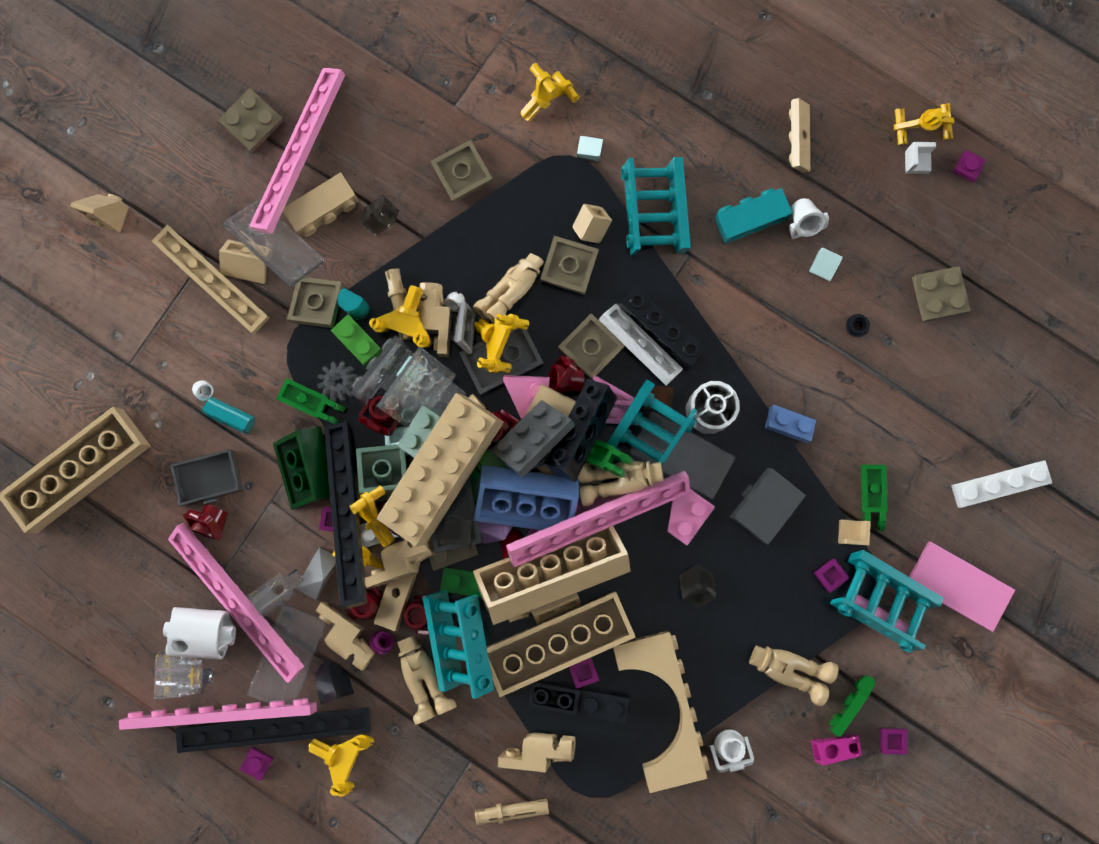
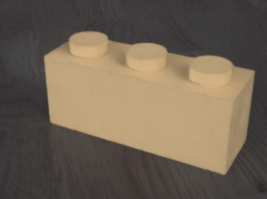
M340 172L285 206L283 212L296 233L302 238L314 234L317 231L316 228L321 225L330 224L340 213L351 211L359 200Z

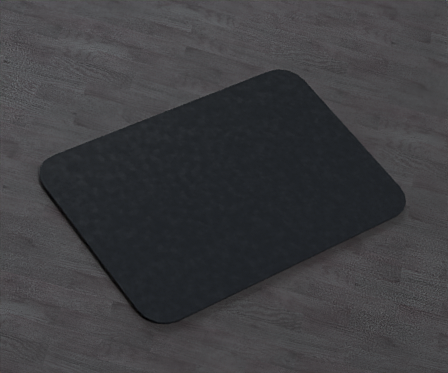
M572 155L551 156L535 163L348 289L363 297L371 308L365 318L354 321L384 351V354L368 369L331 331L333 328L299 324L294 329L288 342L287 366L294 382L325 395L331 401L346 407L344 412H339L327 405L323 413L337 418L339 423L345 421L349 423L354 472L358 477L356 449L385 446L384 434L378 433L359 422V413L369 399L373 400L377 396L387 395L398 402L403 419L397 428L409 427L422 405L434 408L443 414L455 393L465 395L466 397L474 394L485 405L486 410L500 412L501 409H504L521 421L505 384L480 396L459 354L463 350L452 340H450L449 358L439 357L437 351H434V337H438V334L428 333L432 339V345L421 348L414 343L413 338L400 341L398 331L389 329L387 332L379 333L370 327L369 321L372 318H378L394 311L391 298L388 297L389 288L385 271L400 269L403 288L406 289L407 293L410 286L420 288V283L441 284L444 301L451 292L461 293L465 298V302L473 310L474 304L478 300L487 297V292L496 286L511 267L516 266L518 263L520 264L519 261L521 259H526L530 253L540 257L544 264L539 268V275H537L527 293L506 312V316L514 314L519 319L529 321L527 331L544 365L521 376L548 377L552 365L556 363L561 355L566 356L558 346L590 314H593L599 320L613 305L617 304L619 306L620 302L637 285L705 346L707 350L687 370L662 348L683 368L667 385L626 346L597 377L634 398L646 380L654 383L655 386L673 387L672 409L686 418L685 407L695 390L709 381H721L730 385L737 393L740 401L739 413L728 427L715 434H702L692 428L689 434L684 432L662 465L664 479L685 471L689 476L690 489L715 506L690 543L686 546L667 532L672 501L618 523L613 527L628 553L631 572L577 592L581 605L612 591H616L636 638L669 631L671 636H676L679 648L675 650L677 660H682L685 671L684 674H681L683 684H688L691 697L687 698L689 708L694 707L697 722H693L695 732L700 731L702 737L778 683L764 672L759 671L757 666L749 664L755 646L764 649L768 646L771 649L785 650L811 660L862 624V622L852 616L842 615L837 611L838 608L830 603L832 599L846 597L856 573L855 566L848 562L851 553L865 550L871 555L873 554L867 546L838 544L839 520L848 519L790 438L765 429L769 412L768 407L653 246L643 245L636 255L630 254V248H627L626 237L629 234L627 210L601 173L589 162ZM583 204L603 207L612 219L600 243L581 240L573 229V224ZM639 228L640 236H645ZM554 236L599 249L585 295L540 282ZM340 306L334 327L348 315ZM452 312L451 333L458 312ZM476 314V322H478L482 318ZM476 327L473 346L483 341L481 334L476 331ZM409 356L415 358L427 369L416 387H411L397 376V373ZM584 373V385H585L587 379H590V378ZM567 393L563 395L577 401L580 393ZM643 405L639 410L643 413V417L674 436L681 427L658 411L643 410ZM368 410L365 414V417L370 419L371 417ZM322 418L319 419L323 426L333 425ZM605 423L597 440L607 444L619 424ZM630 425L628 427L632 431V435L661 453H664L669 446L667 442L639 425ZM620 441L617 445L620 448V452L627 454L635 461L645 462V464L646 461H650L651 464L657 463L656 460L627 442L622 443ZM411 455L406 456L407 469L414 460ZM614 459L612 464L618 463V461ZM533 467L529 472H539L541 470ZM767 468H773L806 496L769 545H767L730 518V516L744 499L741 494L749 484L754 486ZM618 478L606 479L602 483H610ZM375 502L378 508H380L381 502ZM515 526L511 529L519 530L524 538L530 530L529 528ZM398 536L400 541L405 540L403 537ZM496 541L477 544L479 555L446 567L474 571L503 560L500 543ZM428 557L421 561L419 569L434 592H438L441 589L444 567L433 571ZM831 559H835L849 579L829 593L815 576L814 572ZM869 574L865 575L858 595L870 600L877 583L875 577ZM448 593L449 602L455 603V601L466 598L468 595ZM478 597L486 646L537 625L532 613L527 618L512 622L505 620L493 625L483 599ZM452 613V618L459 627L458 616L456 613ZM613 648L591 657L599 681L580 688L631 698L626 724L529 707L532 683L504 695L529 733L556 734L558 742H560L563 735L575 737V755L572 762L552 763L551 760V766L558 777L572 791L589 798H609L627 790L644 778L645 774L642 764L657 758L666 751L673 742L680 723L679 704L672 688L663 679L647 671L636 669L619 671ZM569 667L536 681L576 687Z

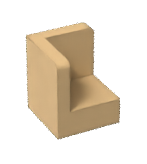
M583 204L573 224V229L581 240L600 243L612 219L603 207Z
M839 520L838 544L869 545L870 521Z

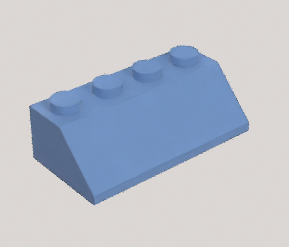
M482 465L474 521L544 530L574 517L579 499V479L577 478L576 482L557 475L528 472L524 477H521L512 469Z

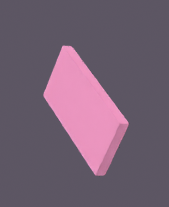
M932 542L927 543L909 576L944 598L942 601L943 605L991 632L994 631L1015 592V589Z

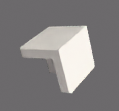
M913 142L905 151L906 174H929L931 172V152L936 148V142Z

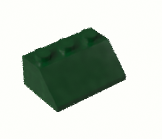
M321 426L296 430L273 442L291 510L330 499L326 442Z

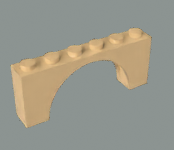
M669 631L632 639L613 647L619 671L627 669L643 670L660 677L672 688L679 704L680 723L673 742L660 756L642 764L650 793L708 779L706 771L710 770L706 755L702 756L700 747L703 746L700 731L695 732L693 722H697L694 707L689 708L687 698L691 697L689 686L687 683L683 684L681 674L685 673L681 659L677 660L675 650L679 649L676 636H671Z

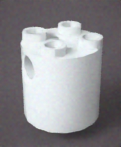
M709 381L702 384L690 396L685 407L686 416L689 415L693 408L696 409L697 412L693 419L697 422L693 428L702 434H715L724 430L736 419L739 413L740 401L737 393L730 385L721 381Z
M174 607L170 622H165L163 628V635L167 637L166 655L223 659L228 645L232 646L236 638V627L233 625L228 611Z

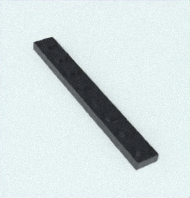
M345 421L324 426L339 603L342 609L367 604L359 513L354 514L349 507L357 501L350 425Z
M370 707L315 712L305 716L241 720L176 728L177 753L369 733L372 731Z

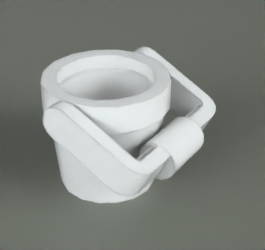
M799 199L792 205L791 210L794 223L790 224L789 227L792 239L802 236H813L827 228L829 222L827 212L822 213L810 199Z
M724 729L715 736L714 745L710 746V750L718 772H734L754 763L753 752L747 736L743 738L738 731L733 729ZM745 749H747L749 759L742 760L746 752ZM717 755L729 763L720 766Z

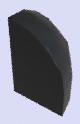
M325 661L320 665L316 674V688L321 705L354 694L349 676L340 664L334 661Z

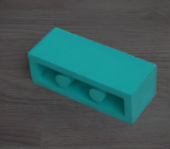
M770 188L762 192L760 197L754 199L752 196L741 200L737 206L731 207V205L720 208L714 221L725 245L788 220L792 215V210L782 188L777 190Z

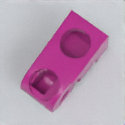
M844 734L841 737L834 736L811 740L814 760L822 766L862 755L858 734Z

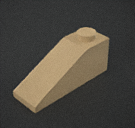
M97 194L71 202L70 205L72 209L97 226L119 233L129 208L122 202V198L113 194H108V196Z

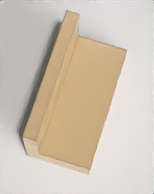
M227 240L219 250L220 273L225 276L265 284L266 265L272 258V249Z

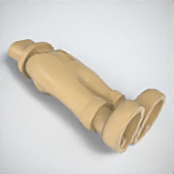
M532 253L526 259H521L519 261L520 264L518 263L516 266L511 267L496 286L487 292V297L478 300L474 304L473 310L486 321L491 320L495 324V318H498L496 317L497 314L506 315L507 310H510L513 304L527 293L537 275H539V268L544 264V261Z
M633 461L631 465L623 462L614 463L613 465L625 471L626 474L623 478L609 471L605 472L599 468H590L585 463L578 476L581 484L618 478V481L601 483L595 486H581L580 497L583 507L591 506L595 499L600 496L605 498L635 493L649 485L652 487L654 483L664 481L661 462L651 464L650 461H646V464L645 462Z
M415 635L397 642L401 652L398 655L401 657V669L405 682L414 697L415 705L418 704V711L413 716L415 725L436 716L428 700L429 698L425 692L422 680L425 681L431 698L433 697L437 715L456 708L455 701L447 698L443 691H439L434 664L423 650L422 644L418 645Z
M755 646L749 660V664L757 666L759 671L764 672L771 679L786 686L798 688L803 692L807 691L812 702L817 706L825 705L828 700L829 689L827 685L810 680V678L801 676L793 671L804 672L829 684L836 680L839 671L838 665L833 662L817 665L816 662L807 660L795 653L771 649L768 646L765 649Z

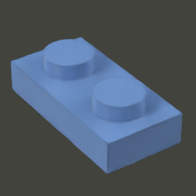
M773 404L769 407L765 429L808 444L812 442L816 420Z

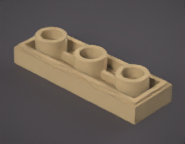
M797 98L791 101V109L789 110V118L791 120L789 140L792 144V153L789 155V161L793 168L805 173L810 172V105Z
M417 573L387 583L374 624L392 631H398ZM398 589L400 590V595H399V597L397 596V590H398Z

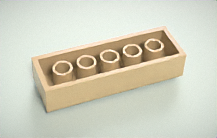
M455 393L376 519L415 547L425 546L504 421L465 395Z
M112 407L0 492V500L24 533H39L151 447V445L123 409Z
M613 526L517 567H513L508 557L473 571L478 589L493 625L631 572L628 553Z
M612 591L487 646L492 680L499 697L636 638L616 591Z

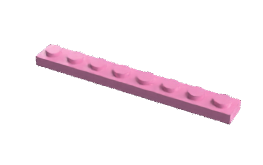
M322 69L249 225L254 231L273 233L345 77L341 69Z
M685 471L665 478L663 482L654 483L652 487L649 485L638 492L626 494L525 538L516 540L506 545L513 567H517L690 493L689 476Z
M185 523L177 525L168 538L169 542L287 683L291 682L305 666Z
M308 698L293 700V704H285L284 700L271 701L268 706H261V702L247 703L246 707L237 708V704L223 705L222 709L214 710V706H203L198 708L199 711L191 712L189 707L175 709V713H167L166 709L151 711V715H143V711L130 712L128 717L119 720V730L305 716L317 712L316 702H308Z

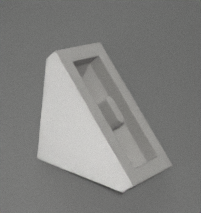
M461 302L450 340L467 354H472L476 313L466 302Z
M319 547L296 589L317 600L336 567V557Z

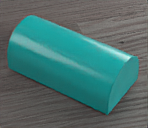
M345 288L340 290L337 298L339 306L354 320L365 318L371 308L363 297Z
M210 397L202 408L203 413L207 417L246 435L250 434L255 423L254 416L213 397Z

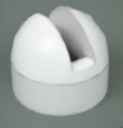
M451 292L446 297L444 304L446 307H450L452 312H458L461 302H465V298L461 293Z
M204 380L195 382L192 387L193 394L201 401L208 400L214 392L212 385Z

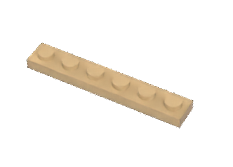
M166 225L152 240L162 252L252 334H255L270 318L169 225Z

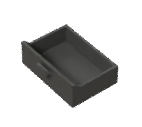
M232 449L170 465L178 497V506L186 507L201 502L205 505L217 502L219 497L244 491L235 451Z
M767 468L754 486L749 484L743 491L741 496L744 499L731 514L730 518L739 523L761 542L769 545L806 495L773 468Z

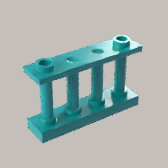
M674 157L666 168H634L633 158H628L621 167V179L625 181L629 234L626 237L627 248H630V254L636 255L643 245H672V247H675V254H685L691 248L683 157ZM666 177V179H669L670 188L668 190L636 191L635 178ZM637 200H668L671 202L670 213H638ZM670 222V224H673L672 235L640 236L639 223Z
M646 380L607 444L616 447L620 451V448L617 447L619 442H627L656 460L657 463L661 462V465H663L683 433L687 432L689 434L697 421L693 418L697 410L693 408L686 418L654 398L651 390L655 384ZM642 405L645 407L650 406L679 424L681 427L676 435H672L643 417V413L639 411ZM630 424H638L667 442L669 446L665 452L661 453L632 435V431L628 429Z
M865 550L851 553L848 562L853 564L856 569L846 597L832 599L830 604L838 608L837 611L842 615L852 616L899 644L898 647L906 652L912 653L913 651L924 650L926 645L915 639L926 609L940 607L944 598ZM869 574L875 577L877 583L865 610L854 602L865 575ZM886 586H890L895 589L897 595L885 622L875 616ZM906 598H910L915 601L917 607L908 630L904 633L897 629L895 625Z
M444 590L424 596L423 603L439 691L446 692L462 684L470 685L473 699L494 691L478 595L468 596L455 601V603L449 602L448 591ZM452 613L457 614L459 627L453 625ZM456 637H461L464 651L458 650ZM460 660L466 661L468 674L462 673Z

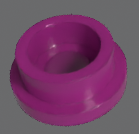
M381 630L371 636L370 647L376 654L384 655L391 651L394 641L390 633Z

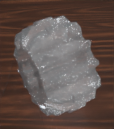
M331 362V369L326 366L323 367V371L326 374L318 375V378L324 381L318 384V388L324 389L323 396L330 395V400L335 402L337 397L341 401H345V393L350 397L354 395L350 389L358 388L357 384L352 383V381L358 379V375L352 374L354 371L353 367L349 366L346 368V363L341 362L339 366L335 362ZM339 378L343 380L342 384H334V380Z

